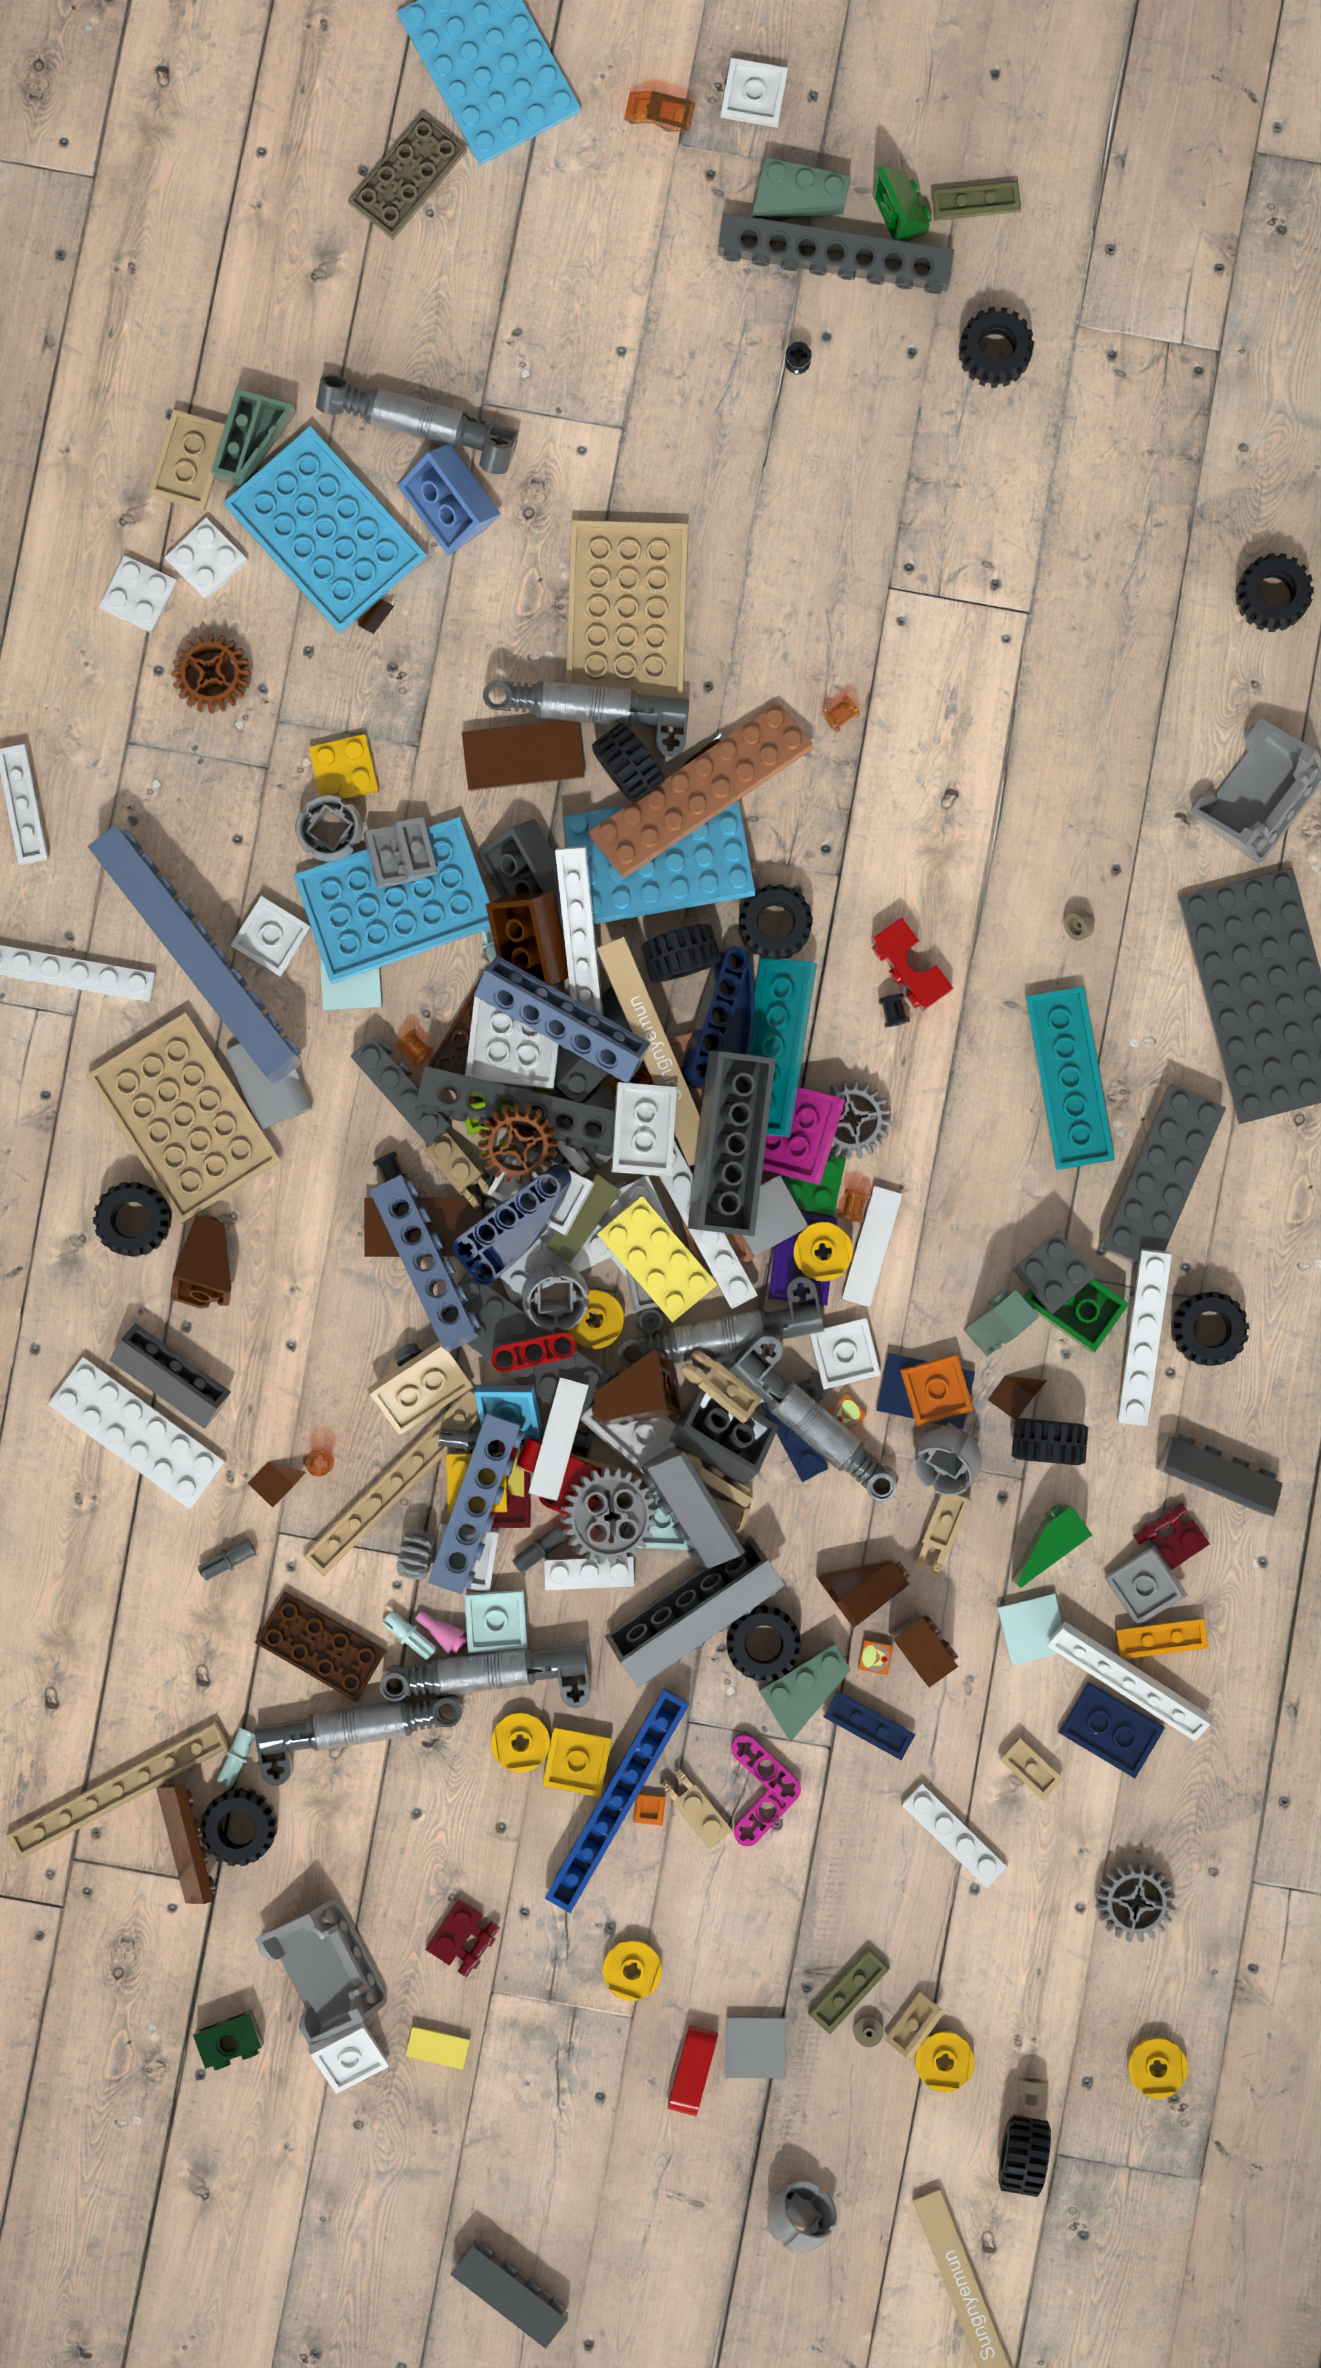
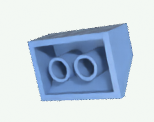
M451 444L429 451L397 485L448 556L484 532L501 515Z

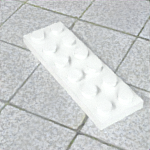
M647 1175L619 1188L622 1192L571 1264L546 1247L556 1232L552 1228L546 1229L536 1243L500 1276L511 1303L524 1298L522 1296L524 1283L528 1276L538 1267L545 1264L555 1267L558 1263H562L580 1273L614 1257L615 1255L596 1232L641 1194L673 1230L649 1176ZM556 1283L540 1284V1291Z
M82 1357L48 1403L50 1407L189 1510L192 1509L226 1463L225 1460L85 1357Z

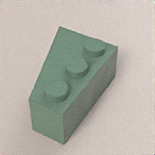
M765 157L752 217L766 220L779 219L781 221L788 220V218L805 216L806 218L843 215L851 176Z
M236 388L211 470L214 479L242 487L250 479L296 414L293 405Z
M1017 1290L999 1291L988 1301L991 1307L965 1328L964 1331L982 1352L989 1356L994 1350H998L1002 1343L1007 1344L1016 1338L1040 1316Z
M833 1642L795 1665L791 1671L784 1674L785 1676L775 1678L773 1681L758 1688L790 1742L851 1669Z

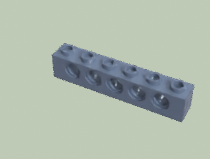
M498 955L484 970L474 995L488 1005L497 1008L511 1018L518 1020L537 1033L546 1036L563 1048L572 1051L586 1059L589 1063L598 1066L627 1084L640 1068L651 1044Z
M399 1175L369 1190L442 1348L447 1352H451L479 1338L480 1335L477 1331L481 1327L474 1311L468 1312L464 1303L468 1301V1297L462 1285L456 1286L452 1276L456 1274L455 1269L449 1258L444 1260L440 1249L444 1248L437 1232L432 1233L427 1224L431 1222V1218L424 1206L419 1207L415 1197L419 1196L414 1182L412 1180L407 1181L402 1175ZM402 1203H408V1213L404 1216H397L398 1206ZM420 1229L422 1233L421 1238L415 1243H410L409 1234L411 1231ZM427 1255H432L434 1258L433 1265L428 1269H422V1259ZM444 1281L446 1283L445 1292L438 1296L434 1295L433 1288L435 1284ZM451 1308H457L459 1312L457 1319L453 1322H447L445 1318L446 1312Z
M487 1411L428 1583L462 1594L464 1587L471 1588L476 1573L471 1570L474 1559L479 1561L485 1547V1544L480 1542L483 1532L490 1533L495 1518L494 1515L490 1514L493 1503L500 1504L505 1489L500 1486L503 1475L509 1477L514 1463V1459L509 1458L512 1448L519 1449L524 1435V1431L519 1430L520 1422ZM493 1440L502 1441L505 1445V1452L501 1455L492 1454L489 1450V1443ZM483 1468H490L494 1471L496 1478L491 1483H485L481 1481L479 1471ZM474 1496H480L485 1500L486 1507L481 1511H475L470 1507L469 1500ZM465 1524L472 1525L476 1530V1536L471 1539L463 1538L460 1534V1527ZM455 1552L462 1553L466 1557V1564L462 1567L454 1566L450 1561L451 1554Z

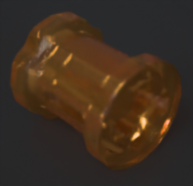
M845 695L842 697V701L830 710L824 709L822 715L831 729L838 733L842 725L852 718H858L860 712L853 701Z
M413 1028L396 1044V1047L403 1049L413 1060V1065L418 1067L434 1052L432 1046L428 1047L416 1035L417 1031Z
M845 1188L846 1198L842 1212H839L838 1217L863 1223V1210L866 1200H869L871 1195Z
M326 1450L311 1452L305 1461L308 1472L314 1476H324L332 1471L334 1467V1458ZM319 1454L323 1455L324 1461H327V1466L322 1467L321 1471H317V1465H314L312 1462L313 1459L319 1458Z

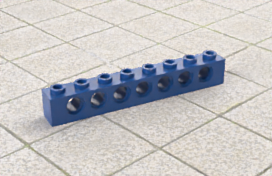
M663 1687L545 1894L546 1900L569 1913L572 1912L686 1712L689 1701Z

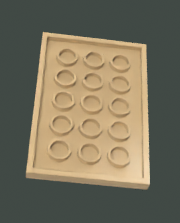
M571 520L566 684L593 686V690L594 686H600V690L602 686L604 688L612 687L613 689L624 688L635 690L637 694L683 698L688 524Z
M187 1012L86 1075L181 1224L187 1222L196 1214L198 1215L281 1161Z

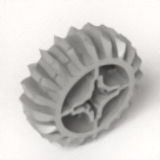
M845 1080L841 1082L842 1091H838L835 1085L830 1086L833 1096L845 1100L843 1106L844 1113L840 1116L839 1122L843 1121L844 1117H848L846 1113L849 1112V1107L853 1116H866L861 1118L860 1122L855 1123L857 1125L855 1127V1134L850 1123H838L837 1128H844L849 1132L852 1144L844 1143L834 1136L832 1145L837 1147L834 1156L838 1157L843 1149L846 1150L845 1158L848 1160L851 1159L852 1151H856L857 1158L861 1159L863 1157V1148L866 1149L869 1155L873 1154L874 1151L870 1144L874 1143L880 1148L883 1143L877 1138L878 1135L885 1138L889 1135L887 1131L881 1129L882 1126L888 1127L892 1125L890 1120H883V1116L891 1114V1110H881L880 1106L887 1102L886 1098H882L877 1102L874 1098L880 1091L875 1089L871 1095L868 1094L869 1083H865L862 1090H859L858 1080L853 1081L852 1089H848ZM851 1096L860 1097L867 1101L873 1108V1111L861 1112L857 1110ZM876 1119L874 1132L867 1140L861 1142V1124Z
M1127 1861V1871H1124L1121 1865L1117 1864L1115 1868L1119 1874L1114 1876L1110 1871H1107L1106 1876L1111 1880L1109 1884L1102 1880L1099 1882V1885L1106 1889V1891L1095 1893L1097 1898L1104 1900V1902L1095 1904L1097 1910H1105L1098 1918L1101 1922L1110 1919L1105 1928L1107 1931H1112L1117 1927L1115 1936L1119 1939L1123 1936L1124 1932H1126V1940L1128 1942H1132L1134 1933H1137L1139 1942H1144L1145 1932L1148 1933L1151 1939H1154L1156 1936L1152 1929L1157 1927L1159 1931L1164 1932L1165 1928L1160 1922L1163 1919L1171 1923L1172 1918L1165 1913L1166 1911L1172 1912L1176 1910L1174 1905L1167 1903V1901L1176 1899V1895L1170 1892L1165 1893L1171 1889L1172 1883L1168 1881L1161 1884L1166 1875L1163 1872H1159L1154 1876L1156 1872L1154 1865H1150L1145 1872V1863L1143 1861H1139L1137 1870H1134V1865L1131 1861ZM1135 1878L1127 1892L1114 1893L1121 1883ZM1144 1879L1154 1884L1158 1892L1159 1901L1144 1895ZM1139 1893L1138 1897L1145 1903L1136 1904L1132 1910L1133 1906L1126 1900L1135 1899V1896ZM1112 1902L1127 1908V1924L1116 1918L1112 1909ZM1156 1910L1155 1914L1148 1921L1136 1925L1144 1911Z

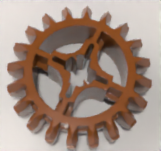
M208 634V642L204 643L201 636H197L198 645L194 646L192 642L187 641L186 645L190 650L185 652L179 649L178 654L184 658L183 661L173 660L174 666L181 668L171 672L173 678L180 679L175 681L173 686L175 689H182L178 694L180 699L189 697L186 703L189 707L194 706L198 701L197 710L199 712H203L206 705H208L210 714L215 713V705H219L221 711L225 712V702L229 701L235 707L237 703L233 697L235 695L242 699L245 697V694L239 688H249L250 686L249 682L242 679L251 676L250 670L242 669L250 664L247 658L240 659L244 655L242 648L234 651L236 647L235 641L231 640L225 646L226 638L223 635H220L217 643H215L213 634ZM204 653H220L219 656L216 655L210 661L197 659V657ZM228 658L233 661L235 668L232 682L223 675V670L226 666L225 662ZM191 665L200 673V677L196 682L198 685L194 690L190 687L188 680ZM203 668L206 670L215 668L220 680L218 678L212 679L211 677L210 680H207L208 677ZM214 686L226 689L218 695H202Z
M519 1103L514 1104V1112H510L509 1107L503 1105L504 1115L501 1116L498 1111L494 1110L492 1116L495 1122L490 1119L484 1120V1125L490 1130L480 1129L479 1135L487 1139L478 1141L479 1148L487 1149L480 1153V1159L490 1158L485 1164V1168L488 1170L496 1165L497 1168L494 1171V1176L499 1177L502 1172H505V1182L511 1180V1175H516V1182L521 1184L522 1175L525 1174L529 1182L534 1179L532 1171L535 1170L540 1175L544 1172L540 1166L541 1164L548 1168L552 1166V1162L547 1156H557V1151L549 1148L558 1145V1139L549 1138L556 1133V1128L550 1127L546 1129L545 1127L550 1124L551 1119L546 1117L540 1121L541 1109L536 1110L534 1115L530 1114V1104L526 1105L525 1112L520 1111ZM515 1121L527 1122L538 1131L523 1132ZM506 1124L509 1133L508 1138L500 1142V1145L494 1147L493 1139L496 1132ZM514 1132L520 1141H527V1143H523L522 1154L516 1145H509V1143L513 1144ZM543 1140L540 1154L530 1162L527 1150L535 1145L537 1141ZM498 1155H514L521 1165L509 1164Z

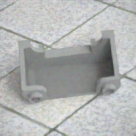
M1262 718L1246 732L1245 740L1248 752L1217 793L1214 795L1207 792L1204 795H1199L1191 809L1195 818L1257 863L1263 861L1321 785V758L1317 750Z
M329 1899L255 1938L261 1955L269 1961L281 1959L307 2010L300 2017L299 2029L309 2046L364 2022L387 2003L385 1987L345 1908L337 1899Z

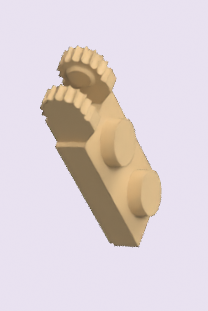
M447 1132L424 1150L461 1196L464 1195L475 1209H478L481 1205L479 1200L469 1190L477 1183L486 1196L492 1197L487 1194L490 1187L484 1181V1176Z
M694 1351L690 1357L698 1368L693 1364L686 1363L681 1369L683 1375L690 1382L698 1384V1387L740 1422H746L762 1399L718 1361L715 1362L702 1351Z
M686 1452L687 1457L703 1482L743 1507H748L753 1498L748 1495L751 1489L738 1481H735L733 1485L723 1479L725 1476L723 1472L711 1465L706 1469L703 1467L700 1458Z
M961 1494L940 1495L921 1541L923 1544L915 1561L916 1566L921 1567L925 1563L930 1546L939 1549L940 1552L933 1562L932 1572L939 1574L947 1553L950 1554L970 1505L971 1498Z
M678 1767L674 1770L675 1776L688 1788L679 1796L672 1784L665 1778L659 1783L672 1798V1803L710 1849L733 1830L696 1783L693 1784L683 1770Z

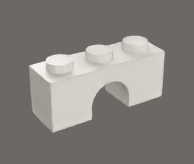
M627 1555V1562H622L617 1556L616 1565L609 1564L607 1558L603 1565L597 1563V1558H594L592 1561L586 1560V1558L544 1560L545 1590L635 1586L634 1556Z

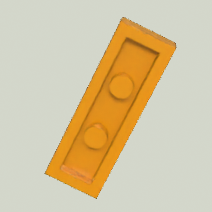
M1204 1618L1115 1629L1118 1655L1123 1659L1209 1648Z

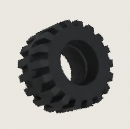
M991 307L986 313L981 310L975 318L972 317L968 321L960 339L958 355L959 361L962 360L963 362L961 367L964 372L969 371V378L971 380L979 379V385L984 387L986 383H991V388H997L998 384L1001 383L1005 387L1010 385L1012 380L1016 382L1021 374L1025 373L1033 354V332L1031 329H1027L1028 322L1024 318L1020 321L1018 319L1019 313L1013 311L1012 315L1006 313L1008 308L1001 307L1000 311H996L995 307ZM991 334L1001 335L1011 343L1013 354L1006 360H990L981 352L979 347L980 340Z
M1269 553L1264 558L1261 556L1247 567L1239 579L1240 582L1236 587V593H1238L1236 605L1240 604L1239 612L1241 616L1246 615L1248 617L1246 620L1248 624H1257L1256 629L1262 631L1264 628H1268V632H1275L1277 629L1281 631L1286 630L1290 625L1296 624L1311 605L1314 586H1311L1310 583L1313 579L1311 574L1306 575L1307 567L1304 564L1299 566L1296 563L1298 559L1292 557L1291 560L1287 559V554L1280 553L1279 556ZM1266 578H1276L1284 582L1290 592L1289 603L1284 607H1272L1266 604L1259 594L1260 582Z
M619 723L592 744L593 753L597 760L629 800L637 803L664 782L663 772L628 726Z
M769 884L765 885L762 889H756V896L747 897L740 911L739 933L742 936V941L745 946L750 948L754 955L758 954L762 959H788L793 954L801 951L809 939L813 924L810 905L806 903V898L802 894L799 895L796 892V889L784 887V884H778V886ZM780 906L791 914L793 927L786 937L771 939L760 931L758 918L765 908Z
M696 924L653 937L641 946L650 979L654 982H665L711 968L721 961L712 926L708 924Z
M138 1182L119 1183L116 1187H110L106 1194L100 1196V1202L94 1208L96 1215L93 1217V1224L96 1225L95 1233L100 1237V1242L111 1251L124 1256L139 1257V1255L151 1253L153 1249H158L161 1246L162 1240H166L168 1236L167 1230L171 1227V1221H169L171 1213L170 1209L166 1206V1200L159 1195L158 1191ZM128 1202L142 1204L149 1216L146 1229L136 1237L123 1235L116 1225V1215L119 1209Z
M1219 1292L1195 1294L1188 1300L1183 1301L1180 1304L1181 1307L1175 1311L1173 1315L1175 1317L1174 1322H1171V1329H1173L1172 1339L1177 1344V1350L1185 1355L1184 1358L1195 1362V1364L1215 1366L1232 1361L1238 1353L1243 1351V1345L1248 1341L1247 1329H1250L1245 1318L1247 1314L1241 1310V1305L1237 1301L1232 1300L1231 1296L1227 1294H1220ZM1207 1311L1218 1313L1226 1324V1335L1223 1341L1212 1347L1202 1345L1194 1334L1195 1320L1200 1314Z
M1019 1418L1014 1421L1011 1456L1017 1460L1082 1465L1086 1463L1089 1427L1079 1423Z
M761 1605L755 1607L749 1614L742 1615L732 1622L727 1632V1652L733 1666L742 1675L755 1681L766 1680L768 1682L785 1676L784 1674L792 1670L800 1656L801 1640L796 1624L787 1613L774 1606ZM769 1626L774 1628L780 1635L781 1648L774 1658L760 1661L753 1658L747 1651L746 1639L750 1631L755 1627Z
M244 1788L230 1789L218 1795L207 1806L201 1818L202 1824L200 1828L203 1836L201 1841L203 1845L206 1844L209 1855L213 1854L217 1857L216 1861L220 1863L224 1861L228 1863L227 1866L233 1867L235 1865L246 1866L248 1863H254L259 1860L273 1844L278 1829L276 1828V1823L278 1822L277 1815L274 1816L272 1804L269 1805L265 1801L267 1798L263 1795L259 1796L255 1790L250 1789L248 1791L244 1790ZM242 1810L253 1818L256 1825V1833L252 1840L245 1844H237L231 1842L224 1835L222 1821L230 1811Z
M1011 2115L1005 2127L1000 2153L998 2182L1001 2191L1034 2197L1039 2196L1045 2183L1050 2155L1051 2128L1048 2121Z

